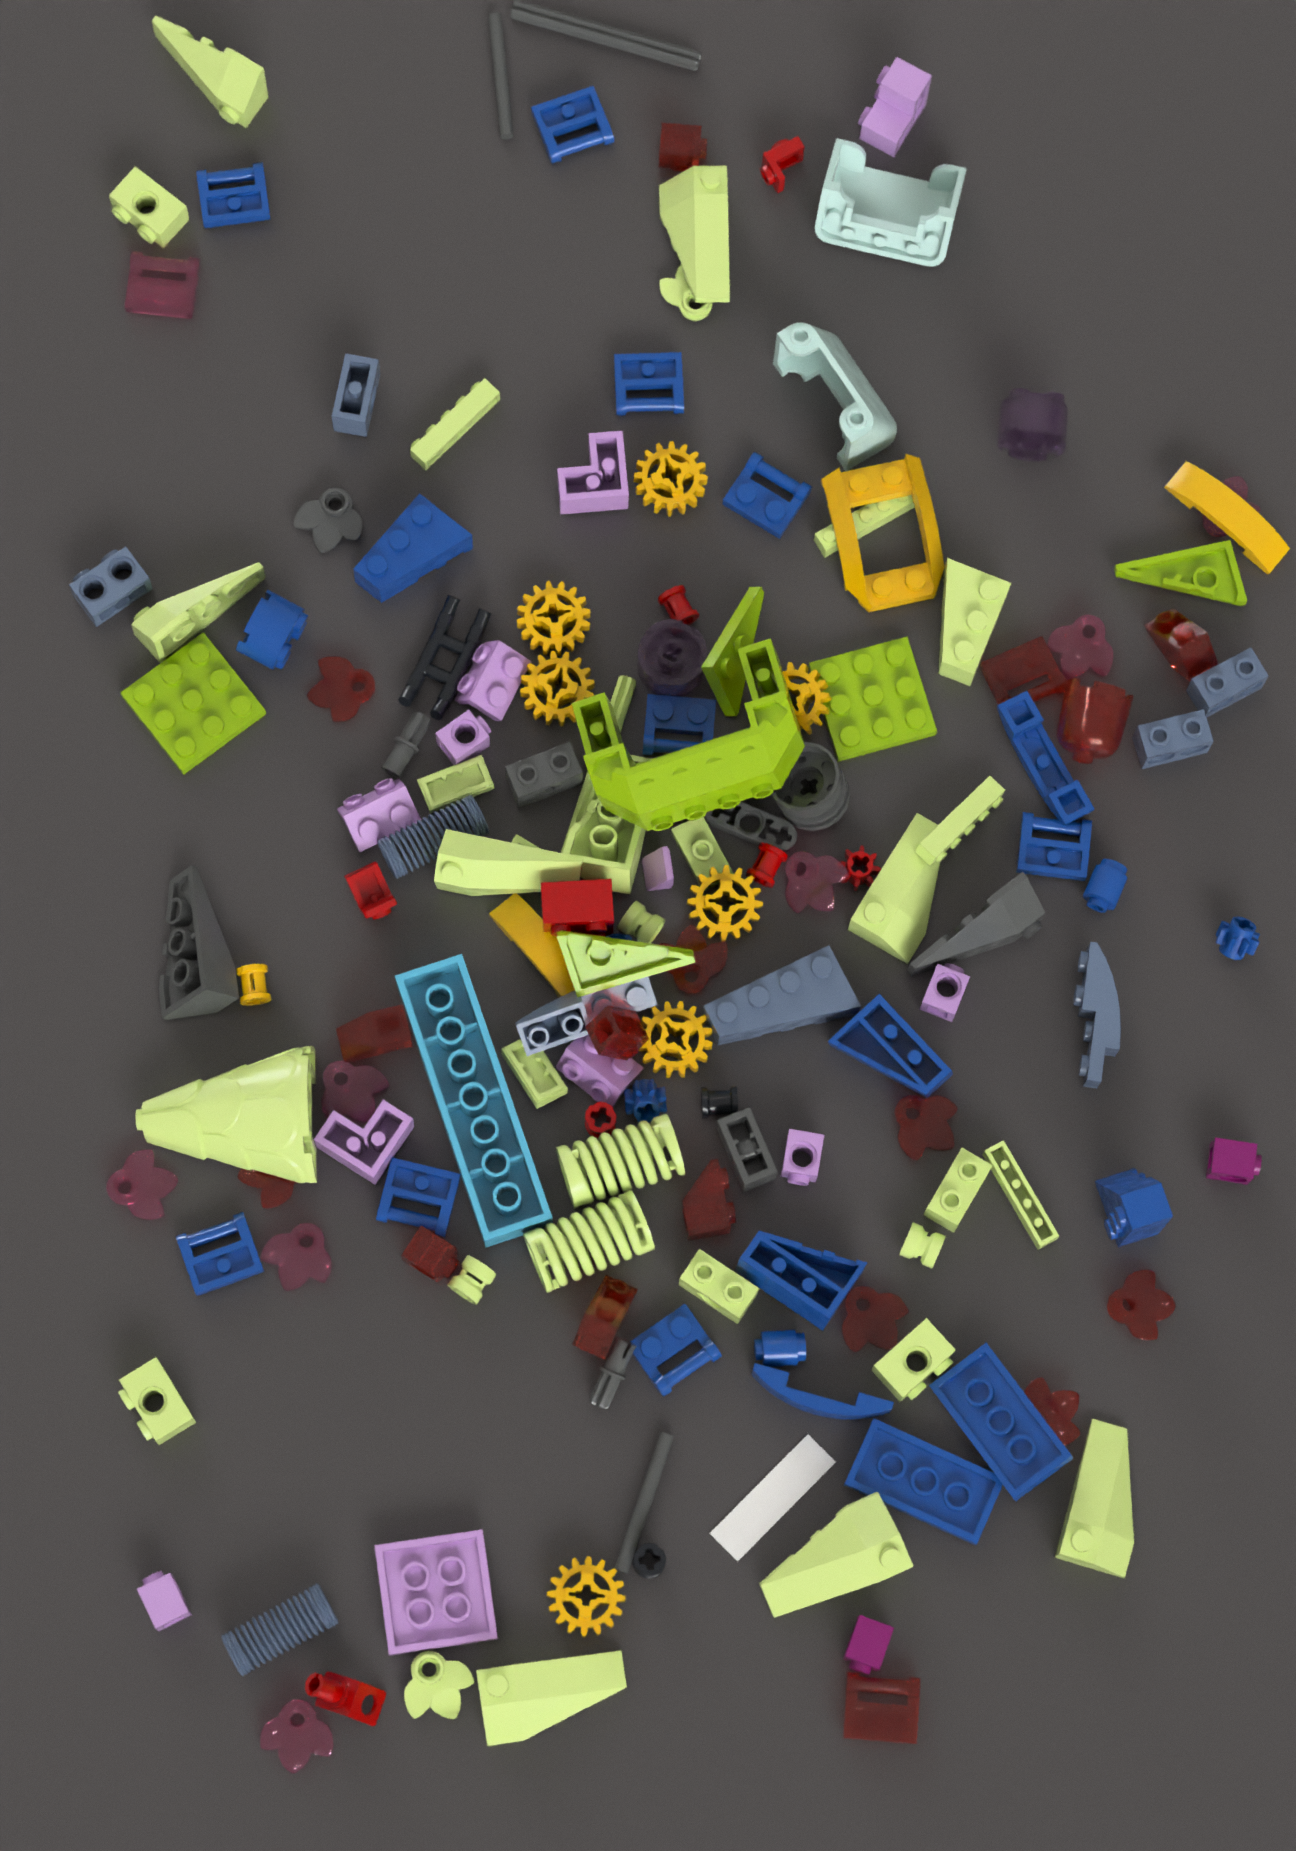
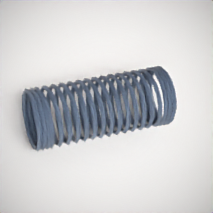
M468 794V797H462L461 801L457 800L456 805L451 803L450 807L445 806V810L440 808L439 812L434 811V816L429 814L428 818L423 817V822L418 819L417 824L412 822L411 826L406 825V830L404 828H401L400 832L395 830V835L390 833L389 837L384 836V838L381 837V839L377 840L381 853L396 879L402 878V875H408V871L397 851L394 841L399 847L409 870L413 872V866L402 847L400 839L405 845L416 869H419V865L407 843L406 837L411 843L420 864L424 866L425 863L412 839L411 833L416 839L426 862L430 864V859L418 837L416 829L422 837L430 857L434 861L436 857L421 826L425 830L436 855L439 849L430 834L427 824L431 828L439 847L442 841L435 830L432 820L443 839L445 833L440 826L438 818L442 822L445 831L450 829L445 822L444 816L448 820L451 829L457 831L449 815L450 812L459 832L465 833L456 816V810L467 834L473 835L461 812L460 806L465 812L474 834L482 837L486 836V834L489 835L487 822L472 795Z
M318 1583L309 1587L310 1593L308 1590H304L311 1608L300 1592L298 1596L304 1609L296 1596H293L292 1599L298 1612L291 1600L287 1599V1604L293 1617L285 1603L281 1602L288 1621L278 1605H275V1609L282 1624L273 1609H269L276 1627L268 1613L264 1611V1617L272 1634L259 1614L258 1619L266 1636L255 1618H252V1622L260 1639L250 1622L246 1621L254 1642L244 1625L241 1624L240 1628L250 1649L239 1629L235 1627L234 1630L245 1653L232 1631L229 1630L228 1633L221 1635V1639L241 1676L247 1675L251 1670L254 1671V1664L260 1667V1661L266 1664V1658L272 1661V1655L278 1658V1652L283 1655V1648L286 1651H290L289 1645L295 1648V1642L298 1645H301V1639L307 1642L306 1634L309 1638L313 1639L311 1630L318 1636V1629L324 1633V1626L330 1629L332 1626L335 1627V1624L338 1625L339 1622Z

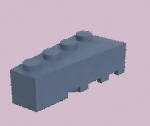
M828 945L704 1005L702 1016L705 1015L707 1017L706 1024L709 1028H712V1035L717 1045H723L760 1037L763 1034L772 1032H784L805 1025H817L838 1018L854 1017L860 1012L861 1005L831 947Z

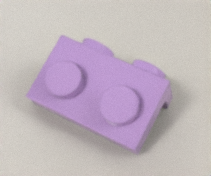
M500 640L488 641L481 644L474 652L472 658L474 663L469 673L460 680L457 687L459 692L455 701L459 704L473 706L494 721H502L521 684V676L526 674L527 665L532 661Z
M389 778L374 786L375 790L363 796L362 794L350 796L343 801V806L337 809L359 852L378 844L377 840L381 839V837H389L390 833L395 835V830L399 832L401 828L406 830V825L411 826L412 822L417 824V820H421L406 786L400 779L393 780Z
M592 1028L593 1033L575 1039L565 1049L556 1068L567 1079L573 1081L588 1093L595 1101L606 1102L614 1107L621 1094L640 1076L644 1067Z

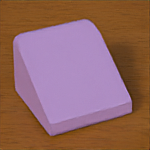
M664 846L642 859L647 891L670 889L673 886L674 875L670 850L667 846Z

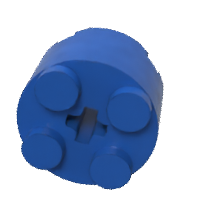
M267 590L265 592V599L261 598L243 631L247 635L243 642L239 640L236 651L272 670L275 667L282 670L291 654L292 645L289 644L291 639L299 640L307 625L308 615L304 613L305 609Z

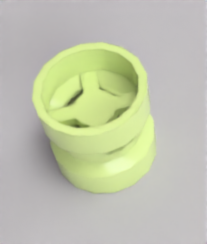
M636 900L622 917L617 929L623 934L633 935L636 937L637 942L652 943L662 929L665 919L658 914H650L646 911V907Z
M913 1222L899 1255L908 1259L921 1256L920 1261L922 1265L932 1269L946 1236L934 1232L929 1237L927 1236L928 1232L924 1230L923 1226Z
M467 1255L461 1264V1272L459 1275L452 1277L448 1287L467 1301L477 1305L483 1296V1288L485 1285L491 1284L497 1274L479 1260Z

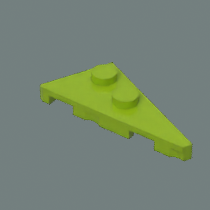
M1231 540L1116 564L1114 567L1115 576L1118 578L1238 606H1243L1247 603Z
M749 587L701 666L725 716H737L739 713L746 677L737 649L754 644L764 597L762 587Z
M563 930L558 931L556 936L577 998L695 963V956L691 949Z

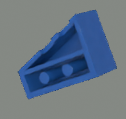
M419 493L354 567L355 582L382 603L416 583L418 578L435 568L438 570L443 567L447 561L455 556L473 549L472 534Z
M880 994L827 1041L831 1047L926 1098L932 1095L953 1075L952 1070Z
M1135 1168L1095 1181L1108 1218L1104 1220L1107 1235L1110 1240H1116L1118 1247L1158 1235L1173 1217L1161 1182L1152 1177L1146 1178L1144 1173H1138Z
M758 1231L740 1257L734 1271L823 1331L861 1276L867 1262L861 1260L852 1261L835 1256L834 1252L827 1250L822 1252L802 1246L800 1242Z

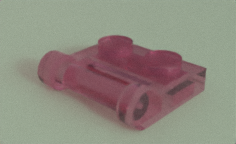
M132 251L124 306L125 311L193 319L200 259L189 257L188 260L143 256V252ZM142 269L184 273L187 274L186 281L141 277Z

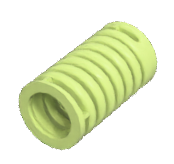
M667 1114L654 1117L651 1124L643 1120L638 1123L637 1127L630 1124L625 1127L624 1131L617 1128L612 1131L611 1135L604 1132L599 1135L598 1139L593 1136L588 1137L585 1143L577 1140L573 1143L572 1150L566 1145L556 1147L562 1175L574 1209L594 1202L586 1173L596 1199L600 1201L606 1198L602 1176L610 1196L614 1197L619 1194L615 1172L622 1191L632 1190L628 1168L635 1187L638 1189L643 1188L645 1181L640 1161L648 1183L651 1185L656 1184L658 1178L652 1153L664 1180L672 1178L671 1170H676L680 1176L685 1175L678 1141ZM665 1146L667 1147L671 1157V1160L668 1161V1163L663 1151V1148Z
M632 1190L618 1195L619 1198L611 1197L608 1205L603 1202L597 1203L595 1210L591 1207L584 1208L582 1215L574 1212L570 1215L569 1220L564 1217L559 1218L557 1226L549 1222L545 1225L544 1230L537 1227L523 1233L531 1259L547 1293L568 1284L563 1260L574 1281L582 1278L577 1258L587 1276L594 1274L595 1269L589 1251L598 1270H605L607 1262L601 1245L610 1264L618 1265L620 1258L613 1238L623 1259L627 1261L633 1257L628 1240L636 1255L640 1256L655 1250L648 1224ZM548 1264H550L552 1268V1271L555 1275V1279L551 1278Z

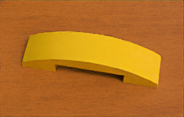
M1186 461L1164 487L1189 509L1193 506L1242 546L1245 549L1242 554L1267 575L1270 574L1290 548L1283 538L1251 505L1225 484L1199 467Z
M514 893L489 913V916L510 941L513 940L555 989V994L558 997L575 991L557 937L552 936L551 932H543V919L520 895Z

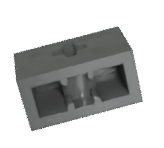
M570 742L505 766L506 780L518 809L583 784V772Z
M748 1107L717 1120V1133L742 1192L775 1180L778 1171L751 1108Z

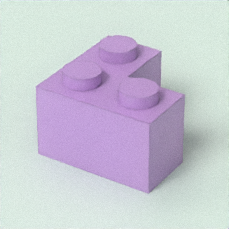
M896 57L891 67L885 65L876 82L879 84L874 98L877 100L872 108L867 106L858 121V125L861 126L859 139L895 157L926 105L932 75Z
M623 431L588 433L590 466L557 468L560 514L628 509L629 492Z
M382 1100L364 1129L333 1110L314 1138L316 1148L376 1185L389 1166L391 1158L395 1157L414 1128V1122L412 1117Z

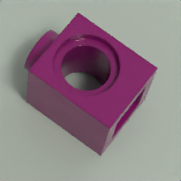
M1215 1137L1209 1147L1206 1178L1248 1185L1254 1178V1175L1259 1176L1262 1155L1256 1154L1257 1144Z
M859 1615L843 1657L844 1660L850 1661L849 1668L867 1675L870 1674L871 1669L874 1671L880 1670L894 1627Z

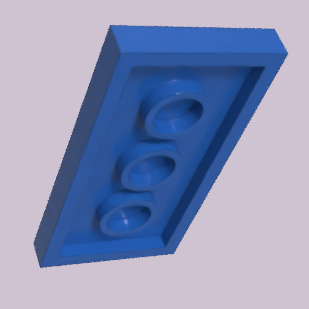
M987 1343L983 1344L929 1385L1015 1502L1073 1459L1070 1452Z
M873 1418L844 1483V1486L866 1496L878 1492L884 1504L975 1546L980 1539L1003 1485L995 1473Z

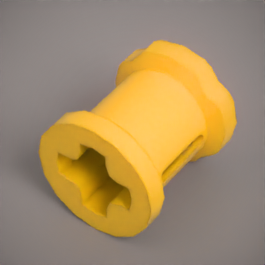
M248 964L236 968V974L241 978L243 994L240 997L241 1005H261L272 1000L271 994L267 993L265 973L268 972V967L266 964Z

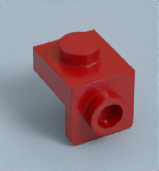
M799 136L790 140L782 139L776 142L771 147V150L763 153L760 173L768 186L773 185L777 193L784 191L785 176L782 171L803 161L805 146Z
M376 861L344 876L361 914L366 919L370 917L373 920L382 918L391 913V907L397 905L395 897L391 894Z

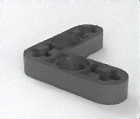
M741 801L734 808L723 809L725 813L733 815L734 809L739 810L735 816L734 826L728 824L730 817L725 814H720L718 818L712 816V811H709L704 816L707 824L711 827L758 847L761 842L768 843L787 854L796 845L797 830L793 824ZM748 815L757 818L760 824L756 831L750 833L745 832L740 827V820ZM765 822L771 824L769 826L770 832L779 834L781 830H785L787 838L791 841H783L782 845H778L775 843L776 837L769 833L766 834V839L760 838L764 832Z

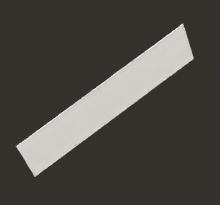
M807 1434L710 1532L711 1536L738 1562L836 1461Z

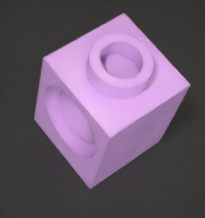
M467 710L435 733L436 743L450 762L456 765L474 758L490 746L488 734L491 733V730L480 715L475 718L471 711ZM461 732H470L475 736L474 740L467 744L459 742L456 737Z
M945 963L942 966L937 964L920 1010L952 1022L970 976L965 975V971L956 965ZM948 983L953 986L955 994L951 997H944L938 992L937 985Z
M789 1129L781 1177H787L788 1183L807 1186L809 1181L816 1182L824 1135ZM799 1151L806 1152L811 1157L812 1162L806 1167L797 1166L793 1162L792 1155Z
M158 1571L142 1580L144 1586L138 1588L137 1591L156 1630L161 1631L192 1615L171 1573L164 1575L162 1571Z

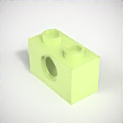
M136 166L109 194L112 205L111 211L114 216L124 224L128 222L138 228V234L150 244L156 242L164 248L189 221L187 206ZM145 206L155 208L148 214L139 212Z
M961 1148L923 1215L954 1233L993 1165Z
M701 1249L698 1250L681 1275L678 1284L737 1324L759 1291L758 1287Z
M926 1318L873 1366L871 1371L899 1402L906 1396L912 1401L927 1387L923 1382L933 1372L939 1377L954 1363L950 1357L955 1352V1348ZM911 1354L920 1355L925 1361V1369L918 1372L912 1371L907 1366L906 1358Z
M157 1357L119 1379L124 1389L118 1393L128 1410L134 1407L137 1409L142 1419L136 1423L147 1441L154 1438L158 1445L196 1423ZM153 1394L163 1396L164 1404L159 1411L149 1412L146 1410L145 1402L149 1396Z

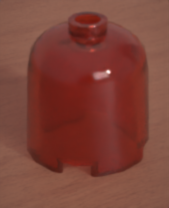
M1079 678L1068 679L1056 728L1058 743L1064 750L1073 754L1072 760L1080 763L1092 764L1093 759L1111 757L1121 744L1134 695L1125 696V689L1099 681H1094L1093 687L1080 685L1081 679Z

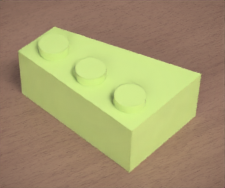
M947 558L943 575L938 674L971 686L1007 598L1011 583Z

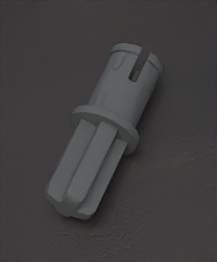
M414 712L400 737H395L394 742L396 744L381 767L385 773L394 778L401 779L413 754H418L420 751L418 745L431 724V719L421 712Z
M617 1336L614 1339L615 1341L605 1364L599 1366L601 1373L589 1399L593 1405L602 1409L609 1408L620 1381L626 1379L624 1372L634 1349L637 1347L634 1343L625 1339L622 1340V1338Z

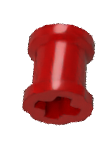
M684 585L668 589L658 597V603L660 606L665 607L672 620L670 625L673 630L683 629L700 617L698 611L693 610L685 596L686 589Z
M761 842L758 847L760 853L753 867L748 868L746 876H753L754 882L768 888H773L775 884L774 877L781 863L787 861L788 855L771 844Z
M597 1102L588 1107L585 1112V1129L590 1136L598 1139L601 1133L612 1134V1131L616 1128L617 1117L613 1107L606 1102ZM600 1114H604L608 1123H603L601 1128L596 1127L593 1118L598 1119Z

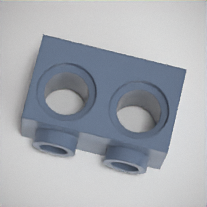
M126 546L120 551L113 550L107 553L99 565L91 570L85 569L79 572L73 578V582L69 584L74 598L96 627L153 589L150 578ZM127 569L132 572L130 577L125 580L115 578L116 573L120 570ZM98 588L103 590V594L97 599L86 597L92 589Z
M1250 647L1192 678L1186 692L1197 710L1204 709L1207 718L1262 689L1269 676Z
M1204 709L1138 725L1132 736L1141 769L1208 753L1214 742Z

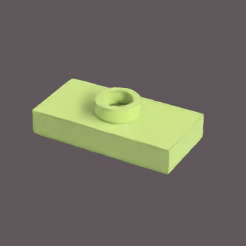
M482 755L417 779L430 814L434 811H439L440 808L444 809L445 806H450L451 803L456 804L457 800L461 801L462 797H468V794L475 797L495 789Z
M704 817L686 821L671 829V833L699 886L701 884L697 877L703 874L709 878V869L713 866L718 873H722L724 865H728L730 873L734 874ZM719 881L708 886L706 890L718 885Z
M521 1039L501 1049L502 1056L536 1109L567 1094V1086L544 1051L526 1056Z

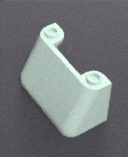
M836 138L822 188L815 223L817 237L829 244L924 266H936L942 263L946 257L967 168L942 164L933 169L929 181L865 167L866 153L864 149L854 142Z
M802 322L794 323L777 333L773 365L783 377L788 372L797 373L806 382L820 374L843 408L839 418V427L845 443L843 449L837 453V459L845 471H848L893 443L897 432L894 418L835 334Z

